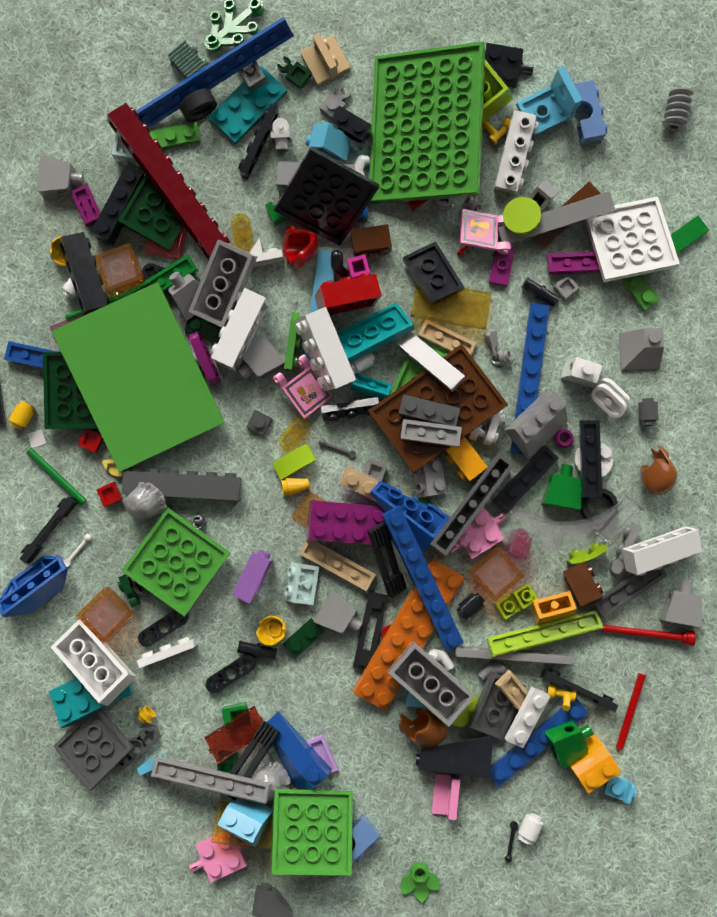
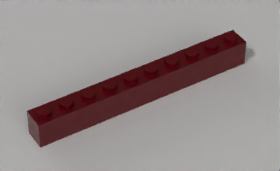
M124 103L107 114L108 124L209 261L217 240L229 244V238L226 234H222L219 231L216 220L209 217L206 213L205 205L202 202L199 203L195 198L194 190L190 186L187 187L183 175L180 171L174 169L170 157L163 154L160 143L156 139L153 140L150 136V131L146 124H142L139 121L136 110L133 107L130 108L127 103Z

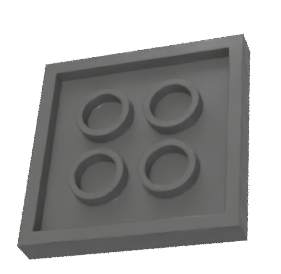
M103 709L79 720L53 746L89 791L93 790L134 749V746Z

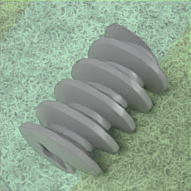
M677 87L670 90L662 122L666 129L674 132L686 130L684 124L688 122L686 117L689 116L687 110L691 108V105L688 103L692 102V97H690L694 94L692 89Z

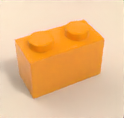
M465 437L460 440L459 448L450 447L445 451L447 454L445 456L446 460L451 466L454 464L457 467L458 471L456 473L463 481L465 479L467 482L471 481L488 468Z
M570 591L534 600L530 607L536 625L574 616L577 610Z

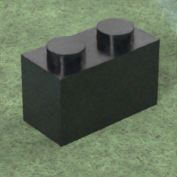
M340 105L329 121L335 129L344 131L345 135L351 138V142L360 148L364 146L372 132V125Z

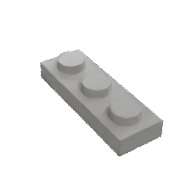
M403 419L400 439L459 448L462 427Z

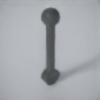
M324 439L319 440L321 447L326 446L349 455L350 458L356 457L355 451L339 448L327 443Z

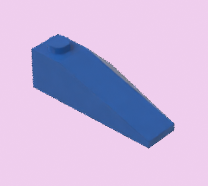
M381 481L370 492V495L385 512L396 506L401 507L423 552H425L450 518L436 506L430 503L425 505L419 502L417 497L412 496L410 498L403 495L401 490Z
M278 711L267 721L281 732L273 743L284 769L288 772L291 783L298 790H313L328 776L332 768Z

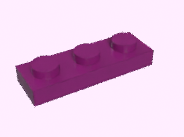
M595 252L547 255L548 275L600 273Z

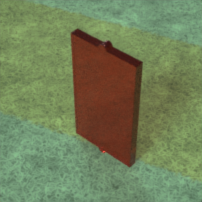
M251 707L204 737L209 746L208 751L213 754L217 763L222 762L250 743L263 721L256 707Z

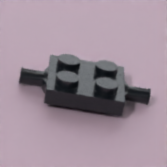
M487 43L485 60L507 87L517 88L521 73L532 75L534 67L523 66L522 56L524 49Z

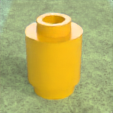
M21 400L19 404H16L8 419L12 421L10 425L19 430L22 427L27 428L35 413L33 412L35 407Z

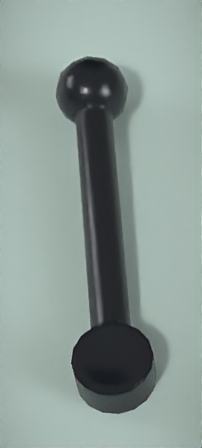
M516 821L510 822V840L508 852L505 856L507 863L512 861L511 852L515 829L518 828Z

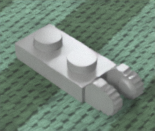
M631 523L630 526L627 525L625 527L623 544L619 543L616 549L617 559L612 560L610 563V571L613 574L622 573V569L625 567L622 549L634 545L640 525Z

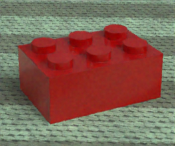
M370 273L360 274L358 278L353 279L350 276L344 277L339 282L334 283L332 280L325 281L320 285L315 294L318 310L326 307L329 315L374 306L382 297L377 275H370Z

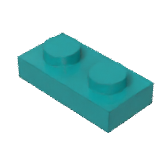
M356 373V380L353 381L351 390L360 394L378 397V399L382 400L389 396L392 384Z

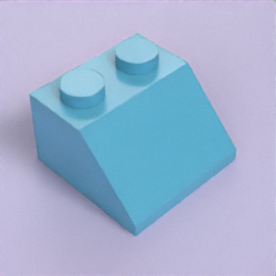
M237 797L236 800H232L228 804L217 825L221 830L256 848L273 814V809L262 803Z

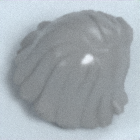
M139 482L138 486L122 500L127 512L136 520L161 517L167 508L163 493L148 482Z
M272 761L265 762L263 767L251 776L252 779L271 783L267 804H264L266 806L273 807L275 789H290L291 779L288 776V772L277 761L274 763Z

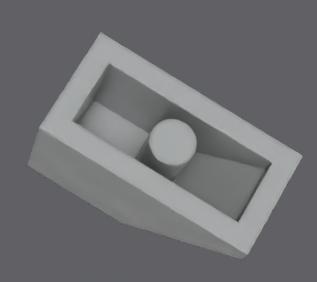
M544 180L528 198L537 202L542 213L559 191Z

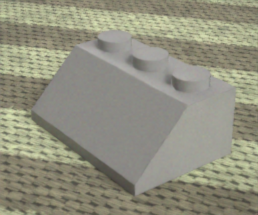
M555 391L542 393L505 429V432L525 457L530 459L568 422L566 405Z

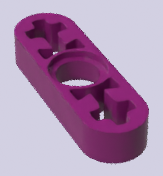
M199 331L189 335L191 345L211 386L220 383L221 377Z

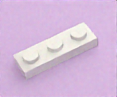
M189 637L178 640V644L171 647L169 643L159 647L160 651L154 654L152 650L141 654L142 658L137 660L138 666L141 668L197 646L195 638L189 639Z
M531 686L505 736L508 742L524 748L550 695Z

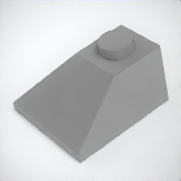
M646 328L619 333L621 371L660 369L664 350L663 328Z

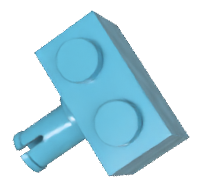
M323 122L322 124H314L312 135H307L305 142L307 146H312L337 161H347L351 138L346 136L344 131L335 129L333 124Z

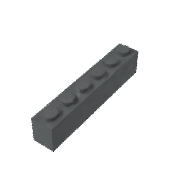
M498 453L428 546V549L441 559H444L515 464Z
M129 468V471H123L122 494L129 495L138 486L139 482H148L158 488L164 497L240 501L241 478L236 477L237 474L225 473V476H217V472H206V475H198V471H187V474H179V470H168L167 473H160V469H148V472H141V468Z

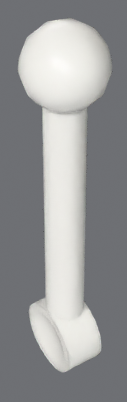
M86 534L83 542L73 554L64 560L66 567L71 565V561L82 547L91 541L92 536L90 534Z

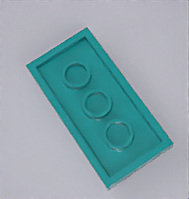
M261 65L259 67L268 81L266 84L252 92L244 80L208 117L235 145L262 119L265 109H269L271 104L276 105L288 93L287 89Z
M395 302L339 331L337 335L350 364L415 330L412 321Z
M78 678L48 691L61 728H65L134 694L130 683L106 706L98 703Z

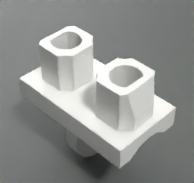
M277 118L273 122L274 132H271V138L275 140L277 150H289L288 139H292V133L288 131L289 123L284 118Z

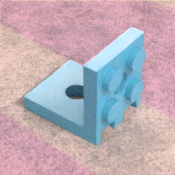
M565 66L557 69L549 87L517 102L516 107L521 112L537 115L535 121L538 122L536 133H532L534 138L572 119L582 102V98ZM543 108L547 114L540 116L537 113V109Z

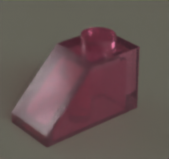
M512 529L503 551L518 558L527 559L533 538L528 536L529 532L524 529Z

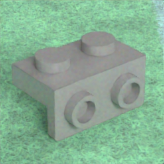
M437 456L414 473L415 490L418 498L447 494L442 458Z

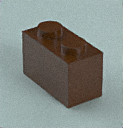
M388 224L351 230L354 257L366 255L367 258L370 256L369 254L376 253L378 256L388 254L392 249Z
M585 562L563 571V577L580 610L601 601V594H604L600 584H595L592 578L595 576L590 565L586 566Z

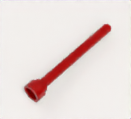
M603 625L601 630L605 633L681 641L685 646L694 647L696 642L695 631L689 630L673 633Z

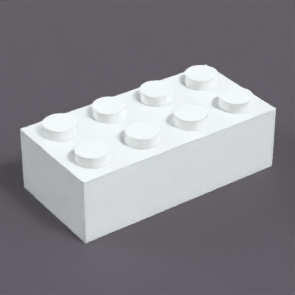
M244 288L243 292L238 293L235 300L237 303L235 309L230 310L227 317L229 321L226 327L223 326L219 333L220 340L218 344L213 345L210 352L211 358L216 364L237 373L243 361L242 355L249 348L269 306L266 297Z
M326 307L295 320L296 332L302 337L303 349L310 356V365L318 375L317 382L321 389H324V391L336 389L356 380Z
M81 619L51 646L53 651L100 704L108 706L137 678L94 628Z

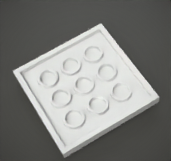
M658 197L614 205L615 211L585 220L603 282L676 268L680 264Z

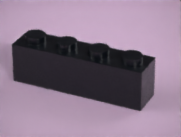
M128 165L125 166L91 230V233L96 238L112 246L114 245L123 228L118 223V220L144 177L142 172Z
M84 232L61 236L59 245L82 315H87L107 306L109 297L103 291V279L97 273V261L95 256L91 255L89 238L85 237Z

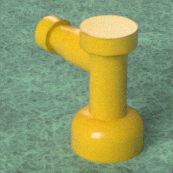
M507 117L502 121V127L498 131L488 121L482 124V127L490 134L488 139L494 146L508 132L511 120Z
M549 683L547 694L550 695L549 699H554L555 696L562 697V709L569 711L571 701L575 702L577 690L567 691L558 689L555 684Z

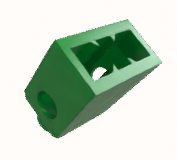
M562 464L560 475H550L541 504L581 510V478L572 477V465Z
M573 721L566 722L544 732L553 757L563 770L588 752L585 740L594 735L588 724L579 729Z

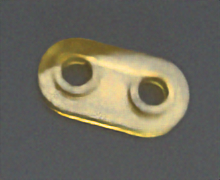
M238 213L231 220L234 245L249 251L253 247L251 223L247 215ZM240 222L245 223L243 227L238 226ZM246 240L247 244L242 246L240 244L241 241Z
M296 416L292 419L279 438V443L283 449L293 450L298 446L310 429V423L307 418L303 419L302 416ZM303 422V428H297V423ZM287 437L292 438V442L290 444H287L285 442V439Z

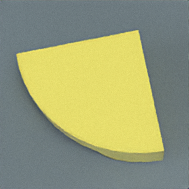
M113 459L102 461L104 468L111 475L123 478V471H118Z

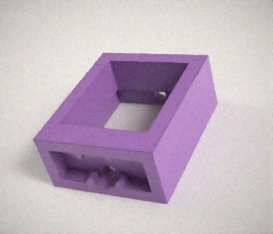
M264 550L252 552L232 596L249 604L254 601L273 561L270 558V553Z

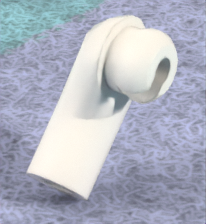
M360 155L357 157L354 164L355 171L364 175V167L370 164L369 156Z
M438 649L429 651L428 654L437 662H441L446 670L454 667L446 651Z

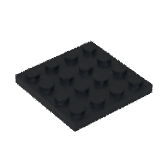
M311 146L274 206V211L340 246L378 191L379 183Z

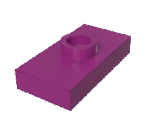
M88 184L70 193L86 227L95 224L101 211Z
M514 248L508 250L506 255L494 251L488 283L508 286Z

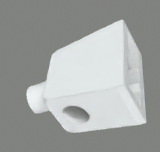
M574 357L566 360L561 378L594 389L597 385L602 365Z

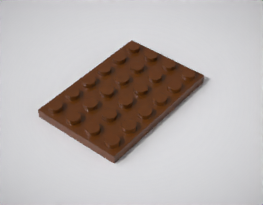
M462 344L443 357L465 375L466 378L453 392L424 370L368 410L413 474L449 449L450 446L400 439L403 419L428 422L399 415L403 394L460 408L456 424L457 427H462L460 440L508 406L507 402Z

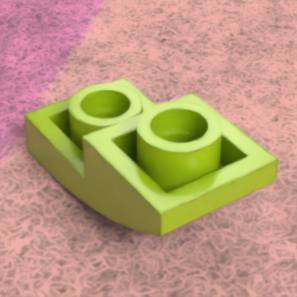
M305 444L273 462L272 465L280 480H284L298 470L306 468L317 459L309 445Z
M595 542L588 548V553L585 549H574L568 554L569 558L566 561L568 564L586 562L601 555L609 548L604 542Z
M526 583L499 599L493 605L501 618L506 620L518 611L531 605L534 600H538V597L530 584Z

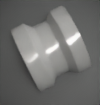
M454 198L435 199V207L440 211H447L452 207Z

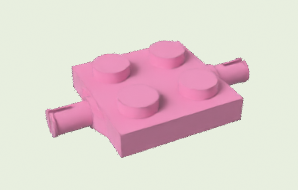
M483 506L454 545L455 548L450 552L453 554L462 548L472 560L504 540L499 531L498 524L507 520V517H503L505 514L502 512L493 518Z
M223 831L195 845L200 860L189 866L192 873L203 868L211 883L246 867L248 864L244 857V849L251 845L244 841L240 842L238 838Z

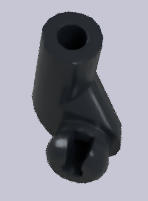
M334 250L331 253V268L344 278L349 275V271L343 266V254L339 250Z

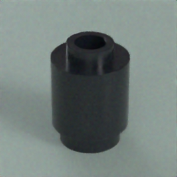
M471 592L459 604L456 610L467 621L485 607L483 604L485 600L478 592L476 594Z

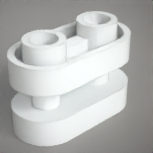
M601 379L592 391L593 401L610 417L619 418L623 416L630 404V397L611 379Z
M503 410L489 419L487 431L481 429V425L469 433L468 439L476 441L478 436L484 438L483 444L491 446L492 443L495 444L499 435L496 432L498 425H502L505 417L502 414Z

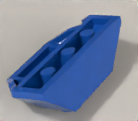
M60 555L41 557L11 579L0 598L1 616L6 618L33 613L61 592L64 588L68 572Z

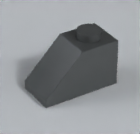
M269 883L257 885L252 916L292 917L293 909L276 887H272Z

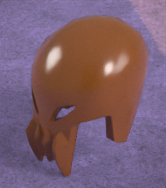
M657 445L659 450L656 451L651 448L655 457L653 464L650 467L648 465L641 466L640 473L642 484L648 493L663 495L669 492L676 484L677 470L669 459V453L663 447Z
M422 708L417 709L416 713L419 717L410 720L402 713L400 714V732L406 734L418 747L433 748L443 742L447 736L446 724L437 716Z

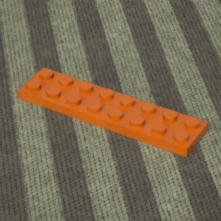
M431 557L427 563L448 606L464 577ZM415 586L352 690L355 695L384 711L387 710L401 686L387 670L413 640L423 648L434 630V626Z

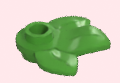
M422 862L413 864L410 868V873L401 880V893L408 894L412 891L421 903L428 897L430 890H439L440 888L438 877L429 872L428 866ZM418 869L423 870L421 875L416 874Z

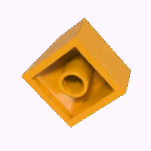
M596 734L585 740L588 752L570 765V768L588 794L621 773V770Z

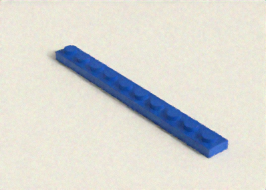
M282 17L136 110L139 121L142 124L145 123L149 129L179 110L181 101L189 94L200 89H212L294 37L285 18Z

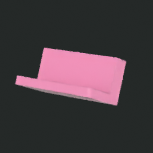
M435 774L432 802L433 814L447 815L449 820L457 819L460 788L459 776Z

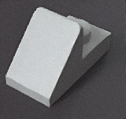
M258 239L250 253L258 256L254 267L284 261L281 249L271 248L263 253L260 239Z

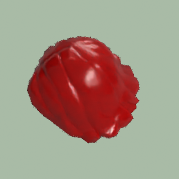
M292 225L287 228L282 242L284 257L290 266L298 269L317 254L318 239L316 234L308 230L296 229Z

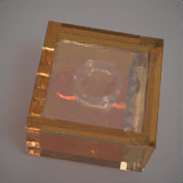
M130 243L94 255L104 288L111 297L129 291L146 281L136 251Z
M499 546L492 548L467 570L493 601H497L524 577L523 573Z
M104 587L76 616L102 643H106L136 613L111 587Z

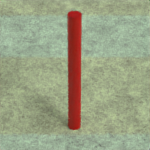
M638 673L617 740L616 748L621 750L624 748L646 675Z

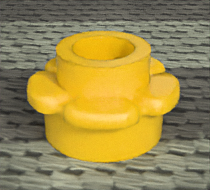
M149 706L138 709L139 720L144 724H151L156 717L155 712Z

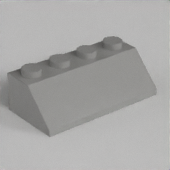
M217 240L188 312L220 327H226L229 321L227 320L228 314L231 309H235L237 304L235 302L239 292H243L258 256Z

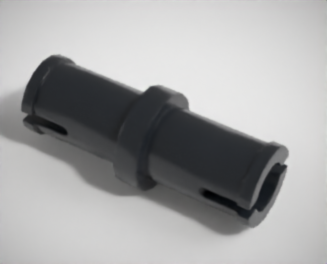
M529 277L526 278L521 288L534 294L536 299L540 298L552 307L556 305L560 296L546 289L545 285L541 286Z
M240 640L237 653L275 661L278 648Z

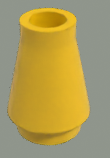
M285 478V480H281L283 496L288 495L289 497L309 490L308 478Z

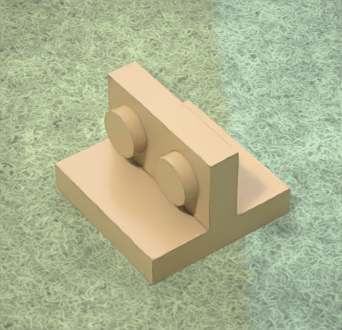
M320 33L313 36V45L300 51L308 70L312 72V77L317 86L351 70L334 35L322 39Z

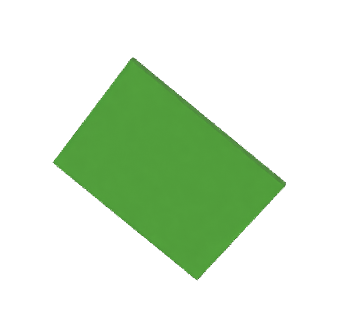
M484 41L375 56L369 178L379 183V189L369 202L370 204L479 196L485 66Z
M158 282L51 331L119 472L225 423Z

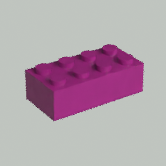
M310 500L306 539L371 545L367 531L384 522L381 514L385 513V511L380 506Z

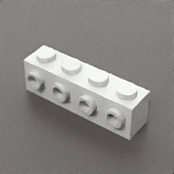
M514 110L494 189L513 194L522 189L524 179L521 178L522 171H526L529 160L526 159L527 152L532 150L534 141L531 140L532 133H536L538 122L535 121L537 115Z
M686 526L623 548L622 552L626 571L636 576H642L647 571L659 570L664 565L678 563L680 559L692 558L695 554L702 552L699 530Z

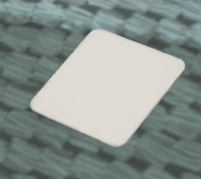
M41 429L28 433L32 448L46 443Z

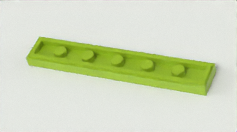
M597 610L488 637L486 641L492 658L599 631L603 629V625Z

